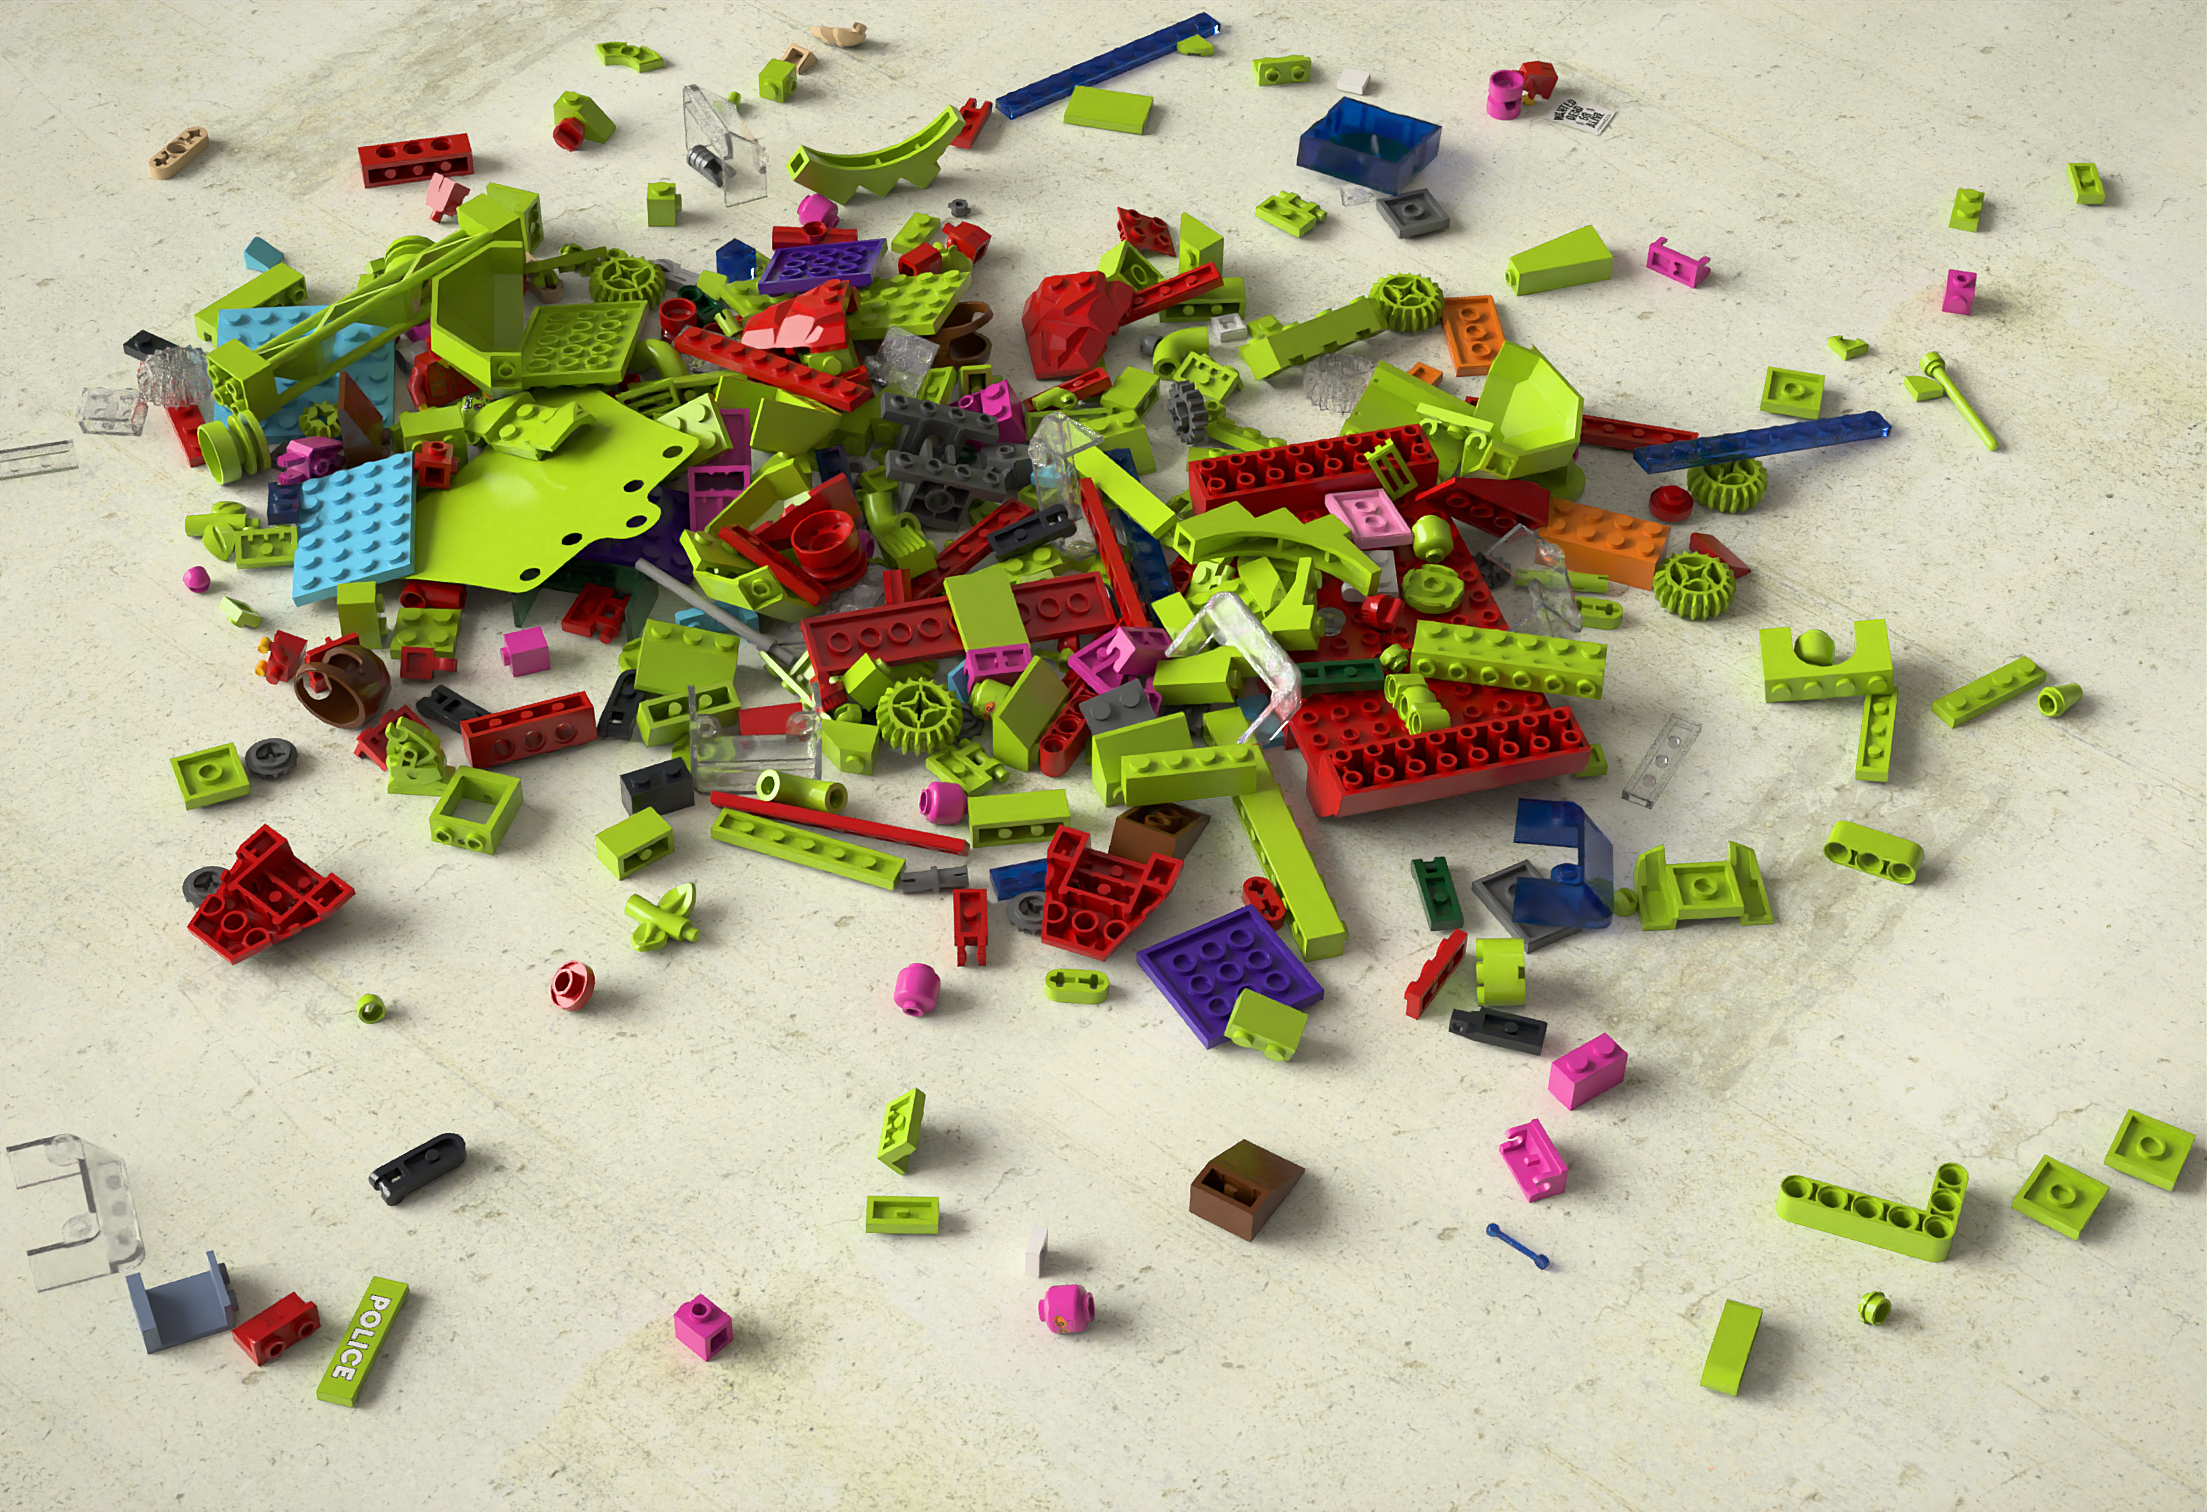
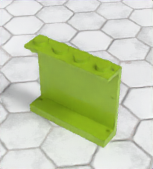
M1380 359L1368 386L1349 419L1345 420L1338 437L1418 424L1422 420L1416 412L1420 403L1470 417L1473 416L1476 407ZM1430 428L1426 431L1425 435L1439 459L1437 485L1452 478L1463 457L1466 437L1456 439L1450 436L1446 430L1441 429L1442 432L1439 439L1433 440L1429 435L1432 429Z

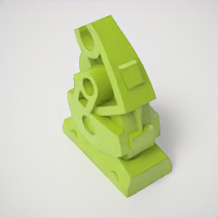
M403 716L398 718L396 728L393 723L388 724L385 733L389 739L386 748L388 754L386 764L391 774L387 788L388 794L441 797L457 771L456 767L446 765V755L440 748L441 740L426 727Z

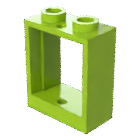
M459 765L429 816L432 841L494 855L524 802L521 778ZM462 798L497 805L486 825L451 816Z

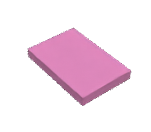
M1383 488L1325 495L1327 509L1352 530L1350 541L1359 550L1413 544L1414 534Z

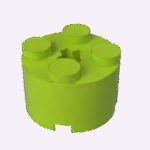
M1524 938L1476 939V959H1483V961L1476 962L1477 984H1484L1482 987H1477L1478 1007L1526 1005Z

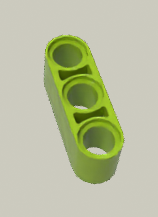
M1845 820L1838 821L1833 825L1823 847L1824 855L1834 863L1899 884H1910L1913 882L1924 859L1923 848L1913 841Z
M1727 1298L1704 1366L1700 1386L1731 1396H1737L1758 1332L1763 1309Z

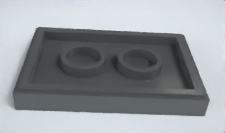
M1528 859L1472 882L1471 890L1513 938H1524V951L1526 954L1583 930L1584 922Z

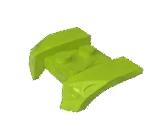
M520 392L487 404L467 425L465 432L469 435L484 437L487 444H491L495 452L539 461L546 451L553 452L577 427L583 424L593 425L597 420L587 410H583L579 403L571 401L561 409L538 405L530 392Z
M1266 556L1237 567L1239 578L1226 581L1220 586L1198 593L1189 599L1184 600L1181 593L1177 592L1151 603L1171 639L1185 658L1210 651L1208 643L1263 621L1285 598L1287 593L1283 583Z
M1728 841L1727 860L1715 862L1666 864L1664 844L1656 846L1638 856L1633 871L1634 892L1637 895V912L1642 931L1676 929L1677 920L1739 917L1741 926L1774 924V918L1754 849Z

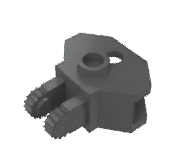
M998 442L996 445H984L980 449L981 470L993 471L1004 475L1006 491L1016 490L1018 487L1031 484L1030 475L1035 470V462L1040 458L1039 451L1031 445Z

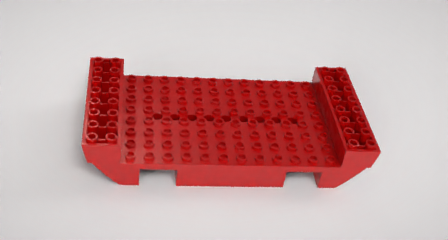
M1420 423L1188 462L1189 494L1192 500L1194 516L1237 501L1255 518L1285 507L1303 524L1331 514L1325 505V495L1384 489L1364 454L1368 451L1371 454L1374 453L1376 446H1385V441L1390 438L1419 485L1392 502L1410 530L1420 518L1428 515L1438 516L1450 525L1453 550L1439 563H1429L1419 559L1414 554L1413 544L1360 550H1393L1399 591L1398 598L1404 602L1405 600L1401 594L1403 577L1409 570L1415 568V571L1422 569V565L1426 564L1442 565L1454 570L1458 574V578L1464 582L1463 601L1457 608L1446 613L1431 614L1413 609L1406 603L1395 628L1388 630L1376 629L1372 625H1366L1363 622L1361 607L1364 602L1344 600L1341 591L1344 584L1343 580L1320 570L1322 586L1320 589H1317L1316 594L1317 613L1319 617L1324 619L1325 632L1324 636H1320L1318 649L1283 651V660L1281 663H1278L1276 676L1253 677L1260 694L1266 695L1284 734L1285 750L1300 748L1308 766L1306 796L1316 817L1335 815L1336 818L1585 771L1592 748L1569 706L1552 709L1542 692L1424 677L1428 689L1434 693L1437 702L1442 705V709L1448 712L1450 728L1410 735L1406 723L1400 719L1397 710L1393 708V703L1387 701L1384 689L1314 693L1311 697L1305 699L1298 698L1295 695V682L1292 680L1291 667L1293 665L1304 662L1380 658L1381 654L1394 644H1399L1404 650L1408 649L1409 655L1407 659L1409 662L1397 673L1409 674L1418 620L1511 632L1450 514H1446L1442 510H1434L1415 501L1416 495L1437 486L1439 459ZM1391 452L1388 453L1386 456L1402 483L1406 485L1409 481ZM1380 458L1376 463L1395 492L1399 488ZM1235 556L1229 566L1237 569L1239 556ZM1236 570L1233 580L1240 577L1238 570ZM1260 622L1234 632L1235 638L1241 637ZM1376 631H1381L1386 634L1379 635ZM1383 670L1385 679L1389 674H1396L1393 671L1385 672Z

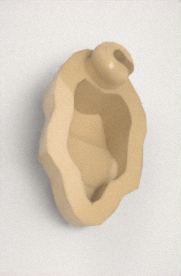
M859 22L853 24V29L826 26L810 27L812 35L820 38L826 44H837L839 47H850L861 43L866 37L865 32L867 30V26Z

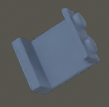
M213 1250L206 1252L210 1271L145 1290L140 1272L125 1276L147 1354L236 1328L233 1316L234 1312L239 1311L234 1290L226 1291L225 1285L230 1284L225 1262L217 1263Z

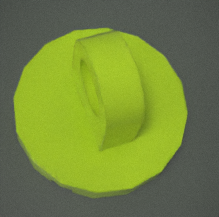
M1572 456L1567 466L1527 477L1526 481L1535 482L1540 487L1551 491L1550 504L1553 497L1573 502L1580 498L1585 491L1586 475L1574 463Z

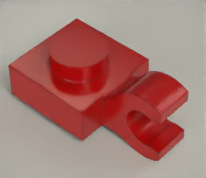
M401 646L400 678L434 680V671L457 672L458 659L435 657V648Z

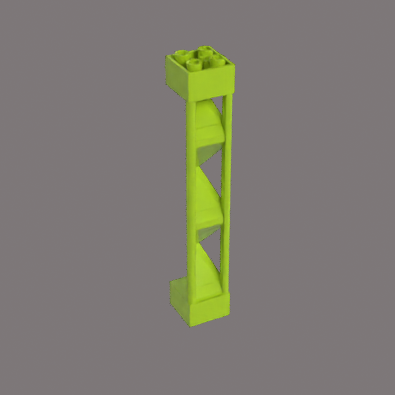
M481 193L456 208L459 230L252 351L239 340L233 338L206 354L209 366L207 372L212 380L214 388L212 394L215 401L220 406L228 408L237 417L241 411L248 409L260 423L280 411L283 405L430 318L432 303L419 310L423 282L440 271L447 270L492 241H523V264H525L527 260L520 216L486 194ZM405 275L403 280H401L400 282L389 285L390 283ZM354 322L389 328L331 363L337 332ZM316 328L312 334L299 338L307 332L311 331L312 329ZM274 377L300 382L278 394Z

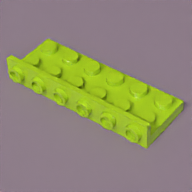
M1418 620L1409 674L1420 673L1423 677L1601 700L1608 644Z

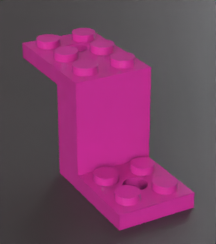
M750 408L719 409L734 449L701 466L688 467L690 531H704L705 527L751 485Z

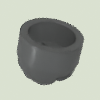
M1155 334L1143 336L1140 341L1141 352L1153 358L1155 347L1161 342L1163 337Z

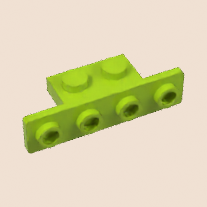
M763 649L759 652L758 655L766 662L763 667L774 677L778 678L780 676L783 679L781 685L794 696L798 694L801 697L798 702H802V706L811 713L816 712L819 715L818 718L836 720L831 711L823 713L809 699V696L817 692V689L810 685V679L815 674L808 651L803 654L791 670ZM841 676L830 677V684L838 681Z

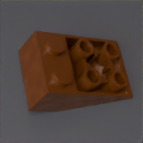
M1243 1139L1211 1159L1191 1183L1189 1212L1251 1243L1303 1176L1305 1168Z

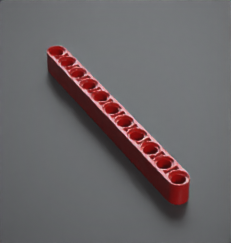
M1179 554L1145 599L1146 621H1151L1153 628H1163L1168 634L1151 603L1177 592H1180L1184 598L1198 563L1191 565ZM1129 674L1125 675L1121 685L1128 683ZM1085 681L1039 742L1040 771L1046 776L1059 777L1064 775L1086 747V742L1091 736V731L1079 708V703L1096 697L1099 694Z

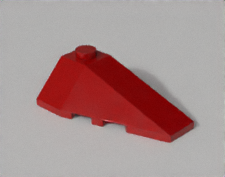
M842 472L809 491L808 494L811 498L801 505L795 506L790 504L784 509L785 512L780 515L778 521L775 523L773 520L766 521L751 531V533L776 551L793 548L791 543L793 529L801 520L813 513L823 510L846 512L852 518L857 531L862 526V513L847 477Z

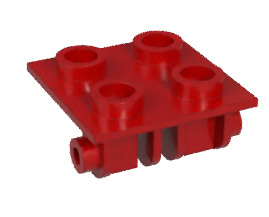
M1117 208L1120 218L1117 222V229L1120 231L1121 242L1126 239L1139 253L1144 247L1176 257L1166 222L1158 217L1152 218L1142 215L1133 209Z

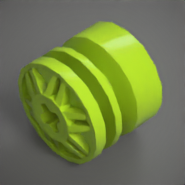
M419 235L403 236L394 240L387 247L384 255V272L386 273L432 246L435 242ZM444 271L438 272L423 282L419 310L432 303L433 278ZM405 275L390 283L389 285L400 282L401 280H403Z
M250 410L241 411L238 417L234 414L228 416V430L219 419L198 427L197 434L203 457L211 475L220 486L240 479L242 473L241 465L249 475L255 474L257 469L264 471L271 467V457L266 436Z

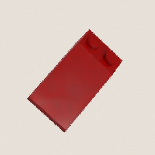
M1454 477L1416 495L1415 501L1434 510H1442L1446 514H1450L1454 519L1509 542L1548 524L1551 491L1540 487L1532 481Z

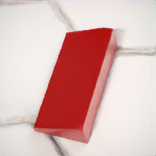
M1697 532L1691 534L1689 550L1693 553L1697 551L1701 555L1709 553L1711 558L1720 557V563H1727L1729 570L1734 571L1735 579L1751 573V569L1713 535Z

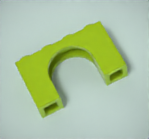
M1885 618L1854 621V654L1843 663L1825 667L1807 664L1796 656L1793 650L1790 627L1759 629L1760 657L1766 703L1894 693L1893 665Z

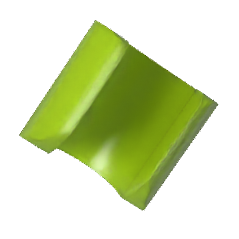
M1040 648L1035 650L1036 656L1055 661L1056 667L1060 672L1067 673L1071 667L1068 665L1069 657L1074 654L1071 649L1064 648L1060 653Z

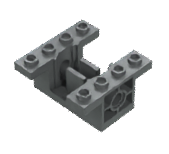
M883 392L880 399L882 420L901 424L894 440V450L889 449L885 457L886 477L897 480L900 513H912L919 520L920 525L958 533L973 497L997 503L1003 502L1006 496L1004 475L993 471L971 468L966 464L956 466L967 439L996 445L999 438L997 417L986 413L964 410L959 407L937 404L929 400L915 399L902 394Z

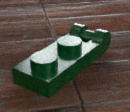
M1380 658L1297 663L1291 667L1292 680L1295 682V695L1301 699L1309 698L1314 693L1384 689L1385 678Z
M1444 856L1434 857L1433 861L1425 862L1422 859H1412L1410 865L1411 874L1417 885L1430 932L1463 928L1464 917L1446 858Z

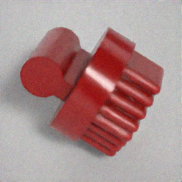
M576 117L564 118L554 128L552 138L561 148L571 153L579 148L584 141L585 125Z
M1381 593L1375 596H1367L1361 607L1363 622L1366 625H1372L1376 629L1388 630L1395 628L1406 603L1389 594Z
M821 671L810 679V685L817 689V692L810 695L809 699L823 713L829 712L848 701L841 680L830 684V675L826 671Z

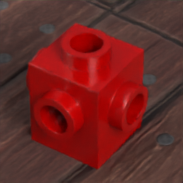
M423 441L422 453H415L414 470L420 471L418 486L449 489L450 475H457L458 457L452 456L454 444H445L441 441Z

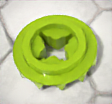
M326 399L324 403L317 404L314 401L310 408L304 407L303 414L299 416V425L302 433L307 437L323 436L333 439L341 434L338 402L330 404ZM320 415L327 418V425L318 419Z

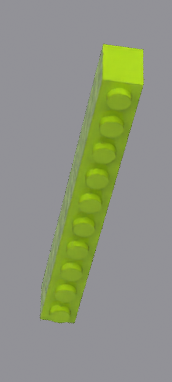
M1240 706L1203 713L1202 738L1206 747L1251 743L1257 765L1256 793L1229 797L1266 878L1272 883L1285 906V920L1304 962L1307 963L1343 955L1344 941L1348 940L1347 925L1344 920L1340 921L1337 915L1335 899L1329 897L1326 892L1325 878L1323 874H1318L1315 868L1314 855L1312 851H1307L1305 847L1302 829L1295 826L1293 810L1290 805L1286 806L1280 783L1276 784L1273 779L1271 763L1269 761L1265 762L1262 744L1260 740H1255L1253 736V727L1250 719H1245Z

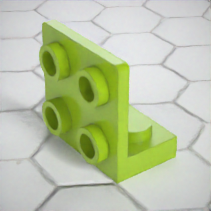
M489 182L486 186L487 196L520 216L525 251L532 255L544 240L539 193Z

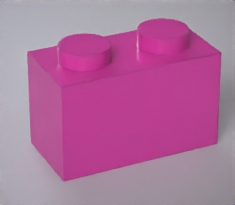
M1603 1033L1552 1062L1548 1090L1569 1111H1572L1623 1082L1628 1053L1607 1033Z

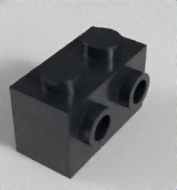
M682 757L619 775L622 804L629 817L650 806L662 816L695 805L693 777Z

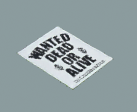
M1561 95L1543 119L1599 136L1616 112Z

